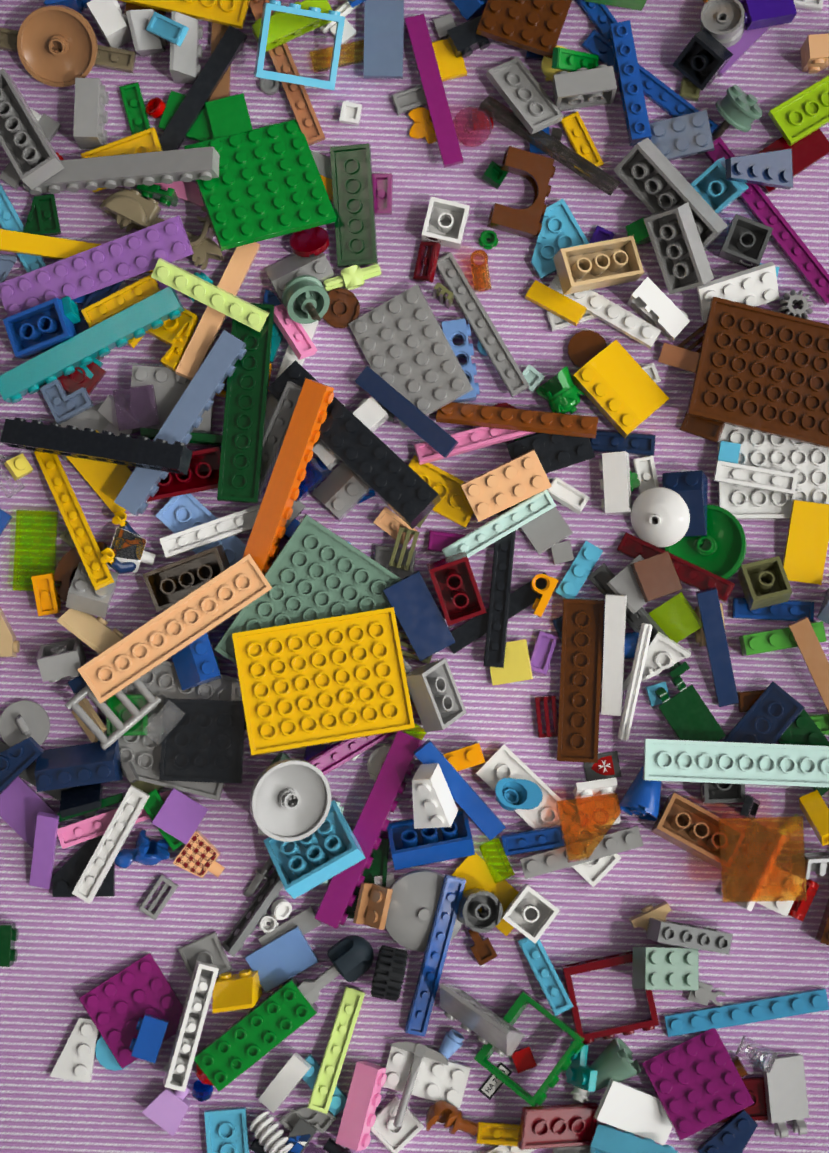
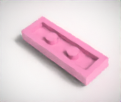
M283 304L275 306L274 322L297 358L300 360L315 355L317 348L302 325L290 318Z

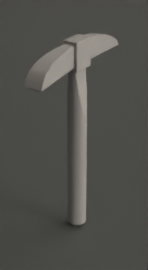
M396 1042L390 1045L413 1052L415 1055L393 1123L397 1128H400L422 1058L425 1056L448 1066V1060L442 1053L421 1043Z

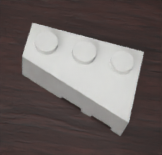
M439 763L420 764L412 779L414 829L451 827L458 809Z

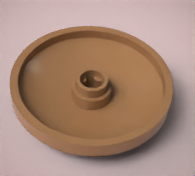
M46 5L36 9L23 21L17 36L18 55L25 69L36 80L52 87L74 85L75 78H85L90 73L97 59L98 45L93 28L79 12L67 6Z

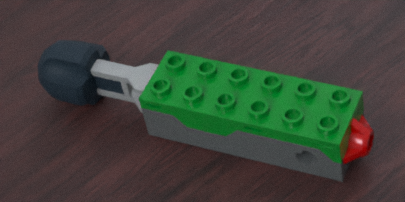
M357 935L347 936L328 949L327 955L333 965L316 979H305L299 983L295 977H292L196 1054L194 1061L197 1063L196 1076L203 1084L214 1085L218 1092H220L317 1014L319 1008L315 1002L318 1000L322 988L340 974L347 982H355L372 966L374 959L370 943Z

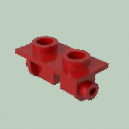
M804 879L788 915L803 922L820 884L810 879Z

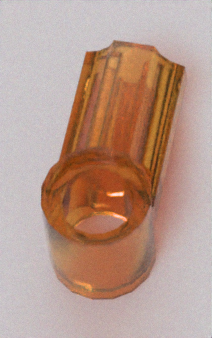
M476 250L471 254L469 260L474 292L487 291L492 289L488 256L485 251ZM480 256L484 259V263L477 265L474 263L473 258Z

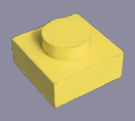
M23 453L7 460L4 464L15 481L32 473L34 470Z

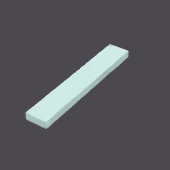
M546 489L442 549L446 558L464 551L469 558L556 507V504Z

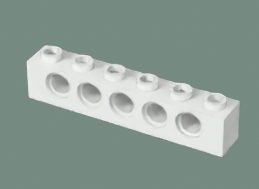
M196 960L163 1079V1084L166 1088L183 1092L186 1090L219 971L217 965Z

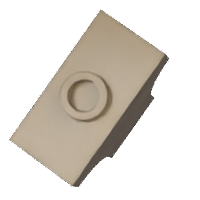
M666 901L654 907L651 904L642 908V913L629 918L634 928H644L647 933L649 918L666 920L667 914L672 910Z

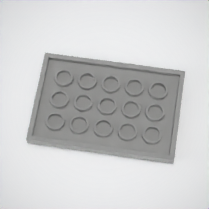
M419 285L411 287L349 323L371 369L425 415L428 416L474 390ZM398 419L402 428L405 429L406 427H408L400 419Z

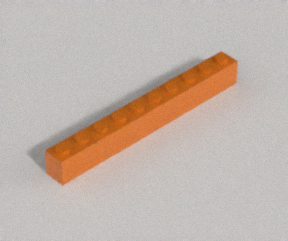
M305 378L242 557L244 558L250 554L263 575H265L272 565L273 559L278 555L280 539L286 533L285 525L292 516V506L299 496L300 483L306 476L305 469L307 463L313 457L312 449L320 437L319 430L321 424L326 420L328 404L332 402L334 397L333 387Z

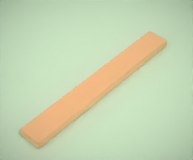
M254 242L236 247L217 287L235 296L237 295L260 248L259 243ZM207 306L175 370L177 375L189 380L193 379L204 362L227 315Z

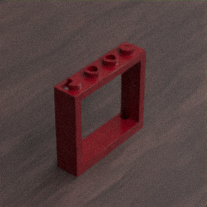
M633 951L562 965L567 994L574 1006L571 1008L575 1031L585 1038L583 1044L592 1043L595 1041V1038L600 1037L603 1040L615 1037L614 1034L623 1033V1035L634 1034L637 1029L649 1031L655 1029L656 1025H659L652 990H645L650 1019L583 1033L571 975L631 963L633 961Z

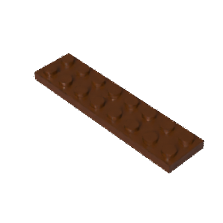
M563 599L557 761L598 763L604 600Z

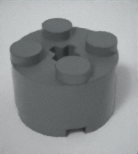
M480 888L463 892L457 916L464 926L475 932L486 933L500 923L503 908L493 893Z

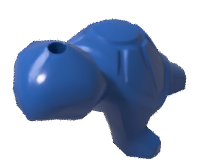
M141 830L137 837L135 848L119 851L114 862L118 867L124 869L129 867L134 861L143 865H156L162 860L169 859V844L165 839L159 841L146 837V830Z

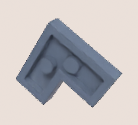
M58 379L40 388L56 423L59 425L94 406L84 387L68 396Z

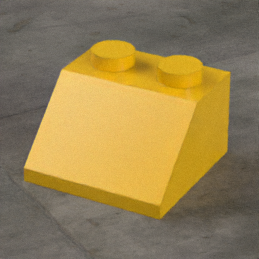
M246 969L238 974L231 975V972L220 974L215 981L213 989V1013L253 1008L262 996L258 971L251 972L250 969Z

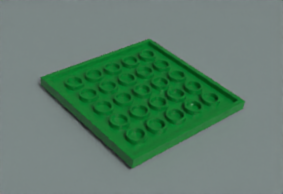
M296 119L253 129L251 132L232 134L184 146V149L214 147L220 155L219 178H212L208 181L201 179L195 181L221 251L336 222V214L305 135L301 132Z

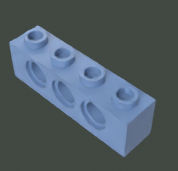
M465 319L441 322V329L456 357H464L466 359V363L461 365L474 389L453 402L476 401V395H479L480 391L479 384L474 382V375H477L476 364L471 362L474 349L473 344H469L468 336H471L470 324H466ZM459 337L463 340V344L456 346L452 340Z

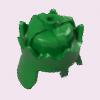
M567 366L536 389V392L547 400L552 413L565 414L568 411L570 414L574 413L577 410L575 406L580 403L579 395H585L574 385Z

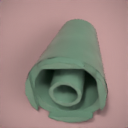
M620 1038L613 1039L589 1066V1068L597 1070L595 1091L607 1087L610 1079L620 1082L641 1072L637 1059L633 1061L632 1051Z

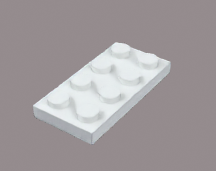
M769 262L698 286L697 294L702 321L704 323L707 322L712 297L754 307L778 300L779 291L775 264Z
M391 1046L386 1064V1081L382 1087L400 1092L404 1091L415 1056L413 1052ZM424 1056L411 1095L435 1102L439 1100L446 1101L460 1108L471 1067L449 1060L447 1066Z

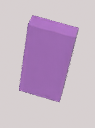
M543 631L538 632L530 656L532 671L543 675L547 674L558 636Z

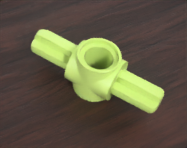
M378 264L362 269L358 265L347 267L341 270L339 276L323 281L325 290L331 291L341 287L347 290L359 288L364 285V280L380 276L381 269Z

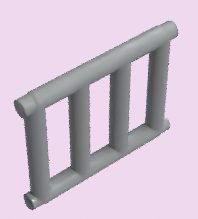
M140 679L132 683L148 701L140 710L122 690L115 694L133 715L124 724L105 702L99 703L88 685L65 704V707L69 710L72 709L101 742L100 745L103 750L111 746L162 701L159 697H154ZM87 695L116 727L117 730L109 737L102 732L78 704Z

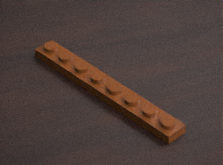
M454 402L438 409L436 414V422L594 439H596L598 417Z

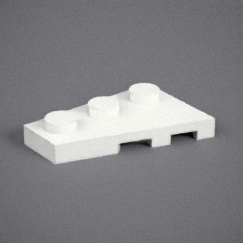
M79 1017L49 1077L91 1082L96 1054L95 1047L99 1030L91 1018Z

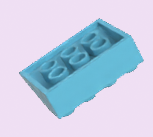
M335 800L331 801L329 813L323 824L310 836L293 842L278 841L271 837L263 840L285 890L294 899L366 858Z

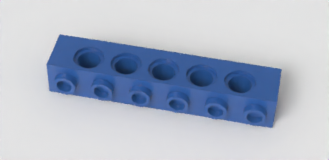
M628 20L610 24L608 32L630 146H635L646 138L651 140L652 135L631 23Z

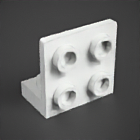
M616 777L575 784L573 794L581 829L621 823L615 795L617 788Z

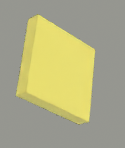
M526 639L506 642L504 668L490 667L493 686L533 679Z

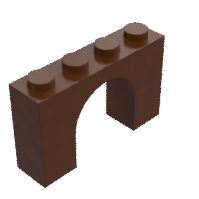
M509 146L504 153L501 170L527 179L532 185L534 199L532 205L525 209H514L495 203L491 207L487 227L528 239H533L536 235H539L542 228V223H539L540 218L544 216L547 204H544L545 197L549 196L551 190L549 181L550 178H553L556 166H553L555 159Z

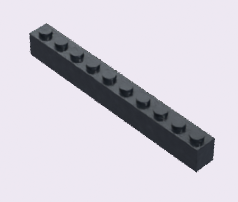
M15 417L14 420H5L0 439L1 443L12 448L187 475L193 453L182 442L175 441L174 444H169L168 441L163 439L150 441L149 438L138 436L136 439L124 433L116 436L109 431L102 430V433H97L94 429L84 428V430H78L79 428L67 425L64 428L52 422H49V425H44L43 422L38 420L26 422L25 419Z

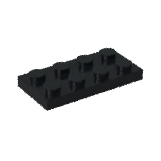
M538 433L506 444L511 460L532 449L535 450L545 473L595 458L590 440L585 437Z

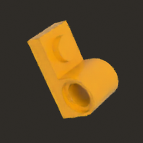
M53 573L32 575L31 579L38 616L59 613L61 601L58 598V591L55 589Z
M538 574L531 580L532 590L541 595L540 599H535L531 608L534 610L533 615L539 618L542 617L559 580L545 574ZM537 579L545 580V589H538L535 582Z

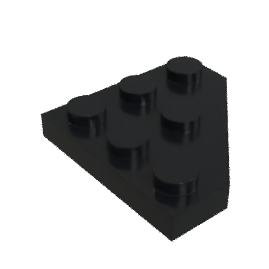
M103 835L88 840L53 876V897H77L72 892ZM113 862L95 897L115 896V862Z

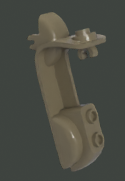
M132 188L130 191L124 189L111 194L99 206L102 211L116 219L121 230L126 227L127 233L132 229L139 231L165 221L158 217L161 212V208L158 206L159 203L150 197L148 199L141 197V193ZM202 206L201 209L207 213L205 206ZM208 214L206 217L197 215L198 221L204 223L200 235H193L186 231L194 252L190 256H192L195 267L200 265L201 270L206 269L209 259L224 261L221 249L212 240L214 230Z

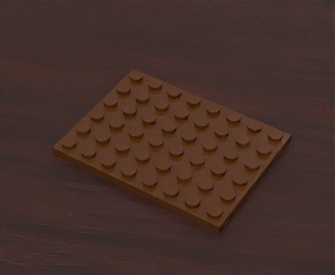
M712 297L687 415L829 449V325Z

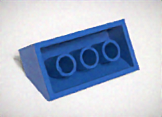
M207 633L172 656L182 691L221 679Z
M463 809L458 810L451 827L414 829V819L390 823L387 828L395 870L475 855L468 816Z

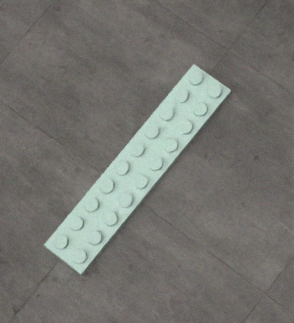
M644 739L643 780L829 787V746Z

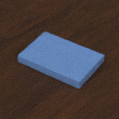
M299 926L245 956L252 971H258L260 984L265 993L319 962Z

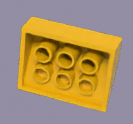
M617 340L613 341L572 376V381L624 439L669 400V397Z

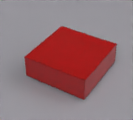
M530 1046L514 1051L512 1059L518 1073L537 1066Z

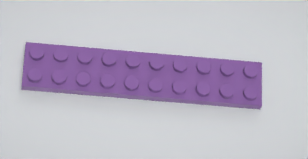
M179 215L0 283V298L7 316L10 317L54 298L62 299L69 296L73 300L148 272L155 268L159 258L172 263L193 255L194 252Z

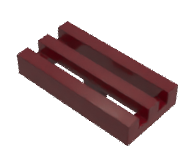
M420 242L413 275L414 281L433 283L441 247L440 243Z
M555 696L536 697L538 737L558 736ZM548 700H551L554 726L553 733H551L550 731ZM540 701H543L546 733L542 732Z

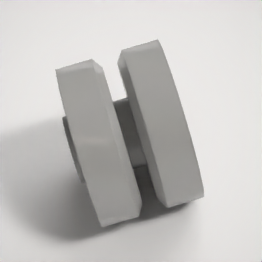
M709 0L706 2L701 11V30L705 29L726 48L735 45L744 33V8L741 2L738 0Z

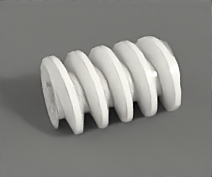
M269 1111L259 1115L250 1125V1131L255 1132L254 1137L259 1139V1144L264 1146V1151L269 1153H287L293 1147V1144H285L289 1139L287 1136L281 1139L284 1131L276 1132V1129L279 1127L278 1123L271 1125L274 1117L266 1118L270 1113Z

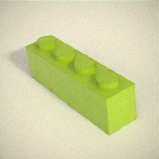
M305 0L294 3L301 5V9L309 10V7L321 8V13L327 14L329 10H332L328 0ZM276 11L270 16L266 52L332 21ZM262 18L256 20L252 25V31L257 42L259 41Z

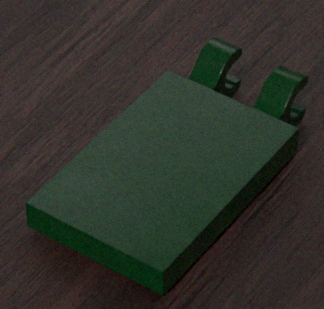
M680 676L671 680L679 691L673 697L669 698L663 687L655 691L662 702L658 708L679 740L717 742L726 736L694 686L691 684L686 687Z

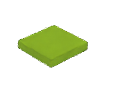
M682 592L649 612L651 618L664 633L676 643L702 628L701 620Z

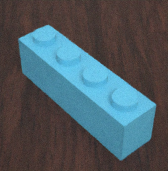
M598 1124L590 1146L591 1153H678L670 1145L662 1146L656 1144L652 1139L636 1137L628 1131L616 1130L609 1124Z

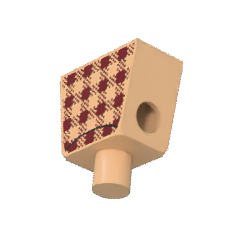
M198 830L195 831L187 845H185L173 862L174 865L201 878L208 871L218 878L225 869V867L216 862L221 853Z

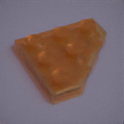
M617 793L557 801L556 806L568 862L588 860L621 814Z

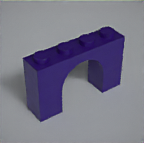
M738 0L744 8L746 30L791 23L797 14L793 0Z

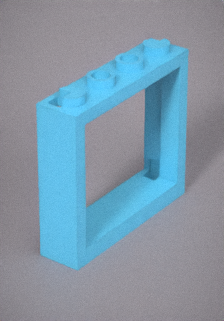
M269 0V3H264L254 77L334 90L345 17L340 16L338 11L329 10L328 14L321 13V8L309 7V10L301 9V5L289 3V7L282 6L281 1ZM271 10L337 22L328 81L263 70Z

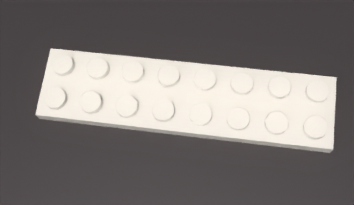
M505 744L476 772L494 791L498 781L503 778L529 780L537 784L543 795L539 806L534 809L514 810L533 829L561 825L565 846L598 837L591 828L581 829L578 815ZM613 854L572 867L594 888L621 857L618 854Z

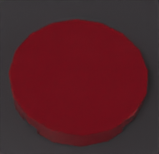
M322 227L294 232L289 242L291 250L294 254L301 257H309L312 254L317 256L329 246V235Z

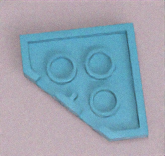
M564 199L548 206L543 217L542 228L538 235L531 264L540 280L557 271L553 257L560 249L590 244Z

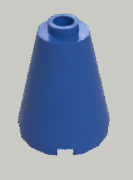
M643 764L622 798L619 809L631 816L633 813L639 815V818L643 820L656 821L659 817L662 781L643 780Z

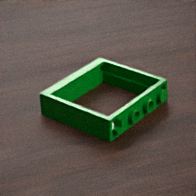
M522 992L503 1020L513 1026L528 1004H530L575 1039L534 1096L488 1060L494 1052V1046L489 1042L487 1045H483L474 1059L531 1106H537V1104L541 1105L547 1098L545 1094L550 1087L554 1088L560 1079L558 1075L561 1071L565 1072L571 1065L572 1061L570 1059L574 1053L578 1054L584 1046L582 1042L585 1038L528 993Z

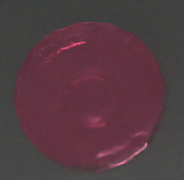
M469 106L463 108L453 120L458 140L468 147H476L483 144L489 138L492 131L489 115L479 107Z

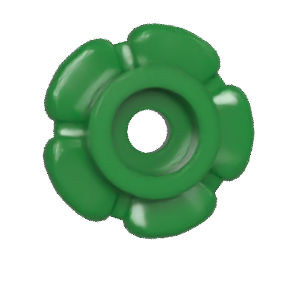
M485 230L480 234L479 244L484 249L490 250L497 246L498 238L494 231Z

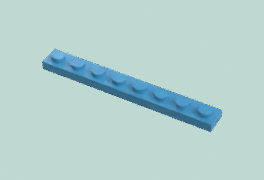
M821 988L664 1015L667 1036L671 1037L707 1031L711 1028L718 1029L829 1010L826 989Z

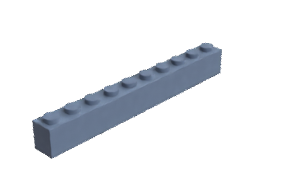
M225 330L222 332L153 441L163 439L168 441L169 444H174L175 441L185 443L186 445L192 438L190 433L194 427L197 429L203 420L201 416L204 411L208 412L214 403L213 397L216 393L220 394L225 386L224 380L227 376L231 377L234 373L236 361L238 359L241 360L246 354V344ZM136 467L114 502L135 516H138L139 513L143 514L148 506L147 500L150 496H155L159 489L158 483L161 479L164 480L169 472Z

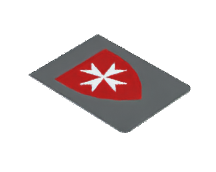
M617 751L598 754V763L583 762L586 781L622 777Z

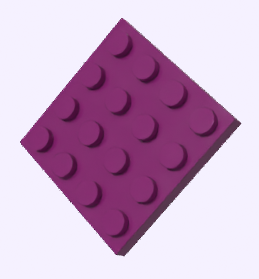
M148 953L79 998L122 1069L138 1059L131 1056L133 1051L129 1050L133 1037H138L140 1030H137L136 1027L140 1017L144 1018L146 1013L169 1020L163 1043L177 1033L183 1011L182 1003L151 953Z
M711 1028L641 1063L680 1141L754 1104L715 1028Z

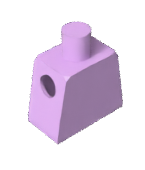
M187 1085L185 1092L165 1088L145 1107L142 1113L170 1135L174 1136L191 1104L185 1098L191 1088Z

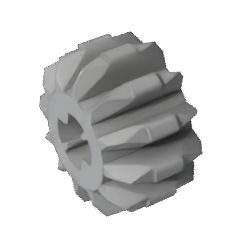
M791 290L790 294L785 293L783 295L784 299L779 301V304L782 305L779 308V312L808 319V314L813 312L809 308L813 305V302L807 301L810 297L808 294L805 297L802 296L803 290H800L798 294L795 290ZM798 304L799 308L794 309L792 307L793 305Z

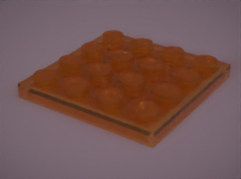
M803 816L719 818L722 902L806 900Z

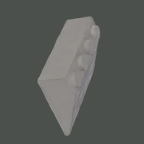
M132 365L131 412L141 420L135 430H141V428L161 429L192 380L177 375L167 367ZM213 405L208 412L204 411L201 416L203 420L197 429L194 427L192 432L211 434Z
M441 984L440 1008L445 1011L444 1015L452 1021L455 1019L462 1023L460 1026L467 1032L471 1033L473 1031L478 1034L477 1039L487 1045L489 1042L494 1046L493 1050L503 1057L504 1055L512 1056L525 1034L460 988Z

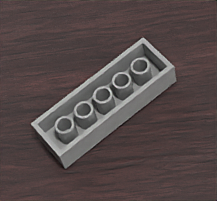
M1 69L0 143L21 180L33 190L65 167L16 83L4 69Z
M649 138L637 143L613 170L652 214L688 202L704 250L728 227Z

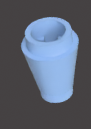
M454 1029L446 1032L438 1052L442 1053L448 1060L463 1045V1035Z

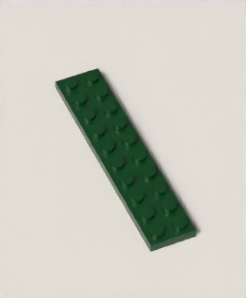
M251 303L265 310L269 315L260 332L235 319L232 320L231 334L246 344L245 349L247 352L241 360L238 359L236 361L234 373L231 377L227 378L217 501L258 504L275 306Z

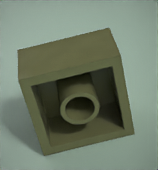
M780 556L740 566L737 576L750 611L789 601L792 589Z

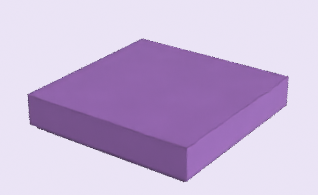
M173 788L151 823L187 845L208 809Z

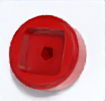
M158 97L151 99L146 106V113L152 118H158L165 110V102Z

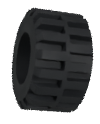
M381 946L371 986L372 997L394 1002L399 999L408 959L407 950Z

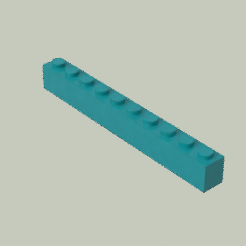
M168 286L0 375V394L4 401L17 403L23 399L22 396L38 392L41 386L56 380L58 377L74 373L76 367L81 365L87 366L93 362L92 359L108 355L111 349L127 345L128 340L144 336L146 334L145 331L151 328L157 329L164 324V321L180 317L181 312L185 311L175 290Z

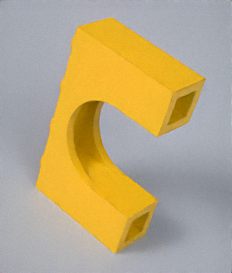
M818 790L799 797V804L821 845L825 846L829 844V808Z

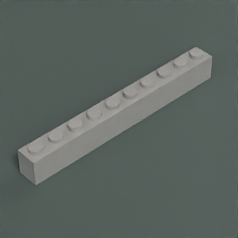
M214 147L60 160L65 167L63 170L33 190L24 182L22 186L32 195H41L42 193L49 192L58 194L61 191L78 192L84 189L91 191L98 188L115 189L118 186L134 187L141 184L147 186L154 185V183L172 184L176 181L191 182L198 179L208 181L212 178H219L220 155Z

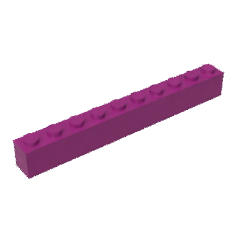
M403 731L397 732L353 831L366 858L332 878L315 919L336 929L340 925L344 926L349 915L346 914L349 906H353L357 897L354 893L357 887L361 888V884L365 880V877L362 876L365 868L369 869L374 858L371 857L373 850H378L382 839L379 838L381 832H386L389 826L390 812L394 813L399 803L396 801L399 793L403 794L406 788L405 778L407 774L411 775L414 770L415 764H413L415 755L413 752L421 746V739Z

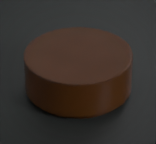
M738 1056L732 1058L740 1077L748 1075Z

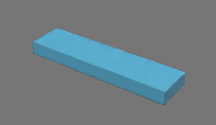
M527 937L519 940L518 943L554 1015L557 1016L573 1008L574 1006L540 939L536 943Z

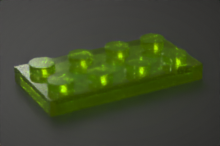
M17 510L13 591L34 592L32 575L52 572L54 578L58 528L57 511Z

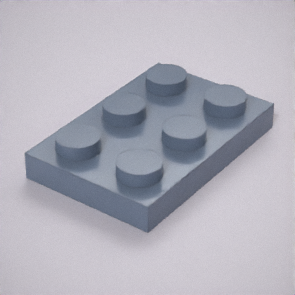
M707 110L649 123L652 135L651 142L669 161L715 150Z

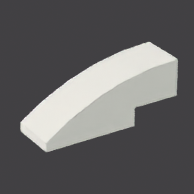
M296 1052L258 1100L274 1113L312 1066Z

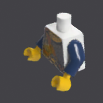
M123 510L117 511L115 513L116 516L112 518V523L115 525L119 524L120 526L116 529L111 547L101 551V554L104 555L100 559L101 562L106 563L108 569H114L118 574L138 572L141 562L153 565L156 554L144 551L147 540L142 538L126 521L127 515Z

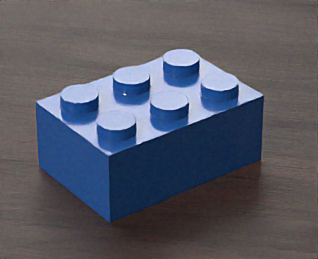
M54 298L3 319L14 355L21 359H27L45 352L77 335L73 323L64 315L62 299Z

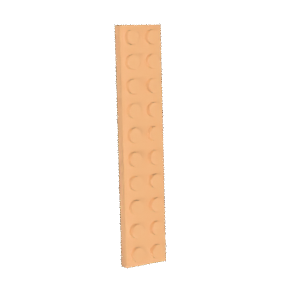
M248 554L77 670L99 703L102 704L273 588L251 555Z

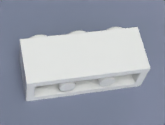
M626 451L602 453V459H599L600 471H603V478L600 479L601 491L604 490V498L601 499L602 510H605L607 515L631 514L629 453Z

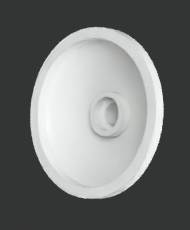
M654 487L641 493L634 501L631 509V523L635 533L641 540L656 547H668L684 537L689 528L690 514L687 504L678 493L668 488ZM653 517L658 518V523L653 521Z

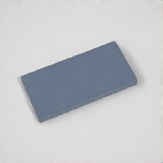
M366 0L364 4L363 77L403 79L404 0Z

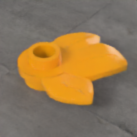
M424 107L411 110L408 115L415 123L410 129L409 136L414 139L425 137L428 144L437 141L429 110Z

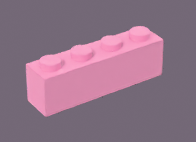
M368 1061L356 1062L336 1144L355 1151L364 1150L369 1145L371 1138L369 1135L370 1129L376 1120L375 1110L381 1101V1087L386 1081L385 1067Z

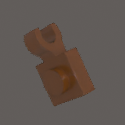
M471 929L468 930L475 943L470 946V949L480 966L498 956L488 937L482 940L478 932Z

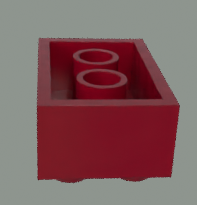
M465 551L427 564L448 626L486 613Z

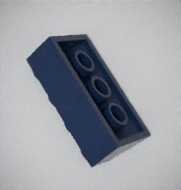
M118 740L105 750L101 748V742L44 750L37 758L35 767L37 792L123 780Z

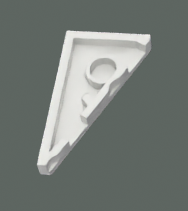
M658 631L648 646L641 682L661 673L664 669L674 666L675 663L684 658H689L691 652ZM631 672L623 682V691L628 689Z

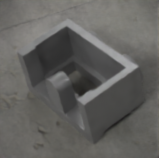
M822 851L792 855L791 873L806 880L809 879L810 872L816 871V874L819 876H824L826 873L829 874V853Z

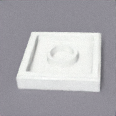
M397 1096L376 1114L375 1123L370 1129L391 1153H398L424 1128L422 1122L408 1107L401 1127L397 1128L393 1125L400 1104V1099Z

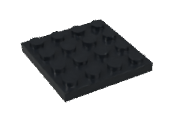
M164 698L159 780L242 784L245 737L243 701Z

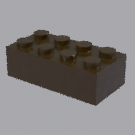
M219 545L142 575L156 612L171 607L228 569L230 564L223 545Z

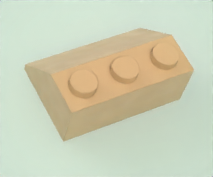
M71 608L57 620L58 623L98 654H101L122 640L124 636L118 629L114 628L112 630L106 626L108 622L104 618H96L94 615Z

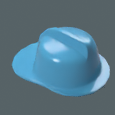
M503 778L498 781L495 787L496 801L502 808L508 811L534 809L542 802L543 795L541 789L537 784L529 780Z

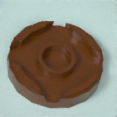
M338 288L329 291L330 305L326 314L322 317L323 320L334 328L342 329L349 327V323L356 320L360 314L358 299L354 293L347 289Z
M583 330L576 333L570 339L567 347L568 357L573 365L580 369L605 349L607 344L599 333L592 330Z

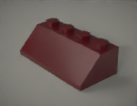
M213 447L193 451L187 475L169 472L168 476L164 480L161 479L158 483L159 489L155 496H150L147 502L218 488L221 448Z

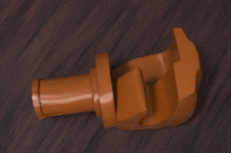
M436 1101L427 1110L426 1131H429L436 1121L445 1123L444 1127H449V1133L453 1135L456 1131L460 1130L475 1136L478 1131L479 1123L462 1118V1111L446 1101Z

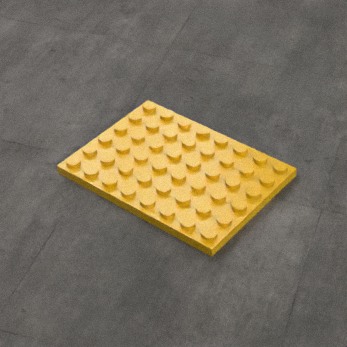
M394 607L232 633L251 756L415 728Z

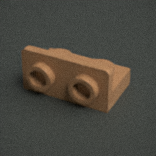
M362 883L353 923L384 930L393 889L374 883Z

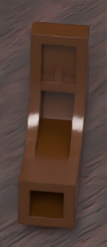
M97 542L100 551L107 548L105 542ZM76 546L61 558L54 573V581L61 582V586H58V598H61L60 601L64 603L67 601L68 591L79 562L83 563Z

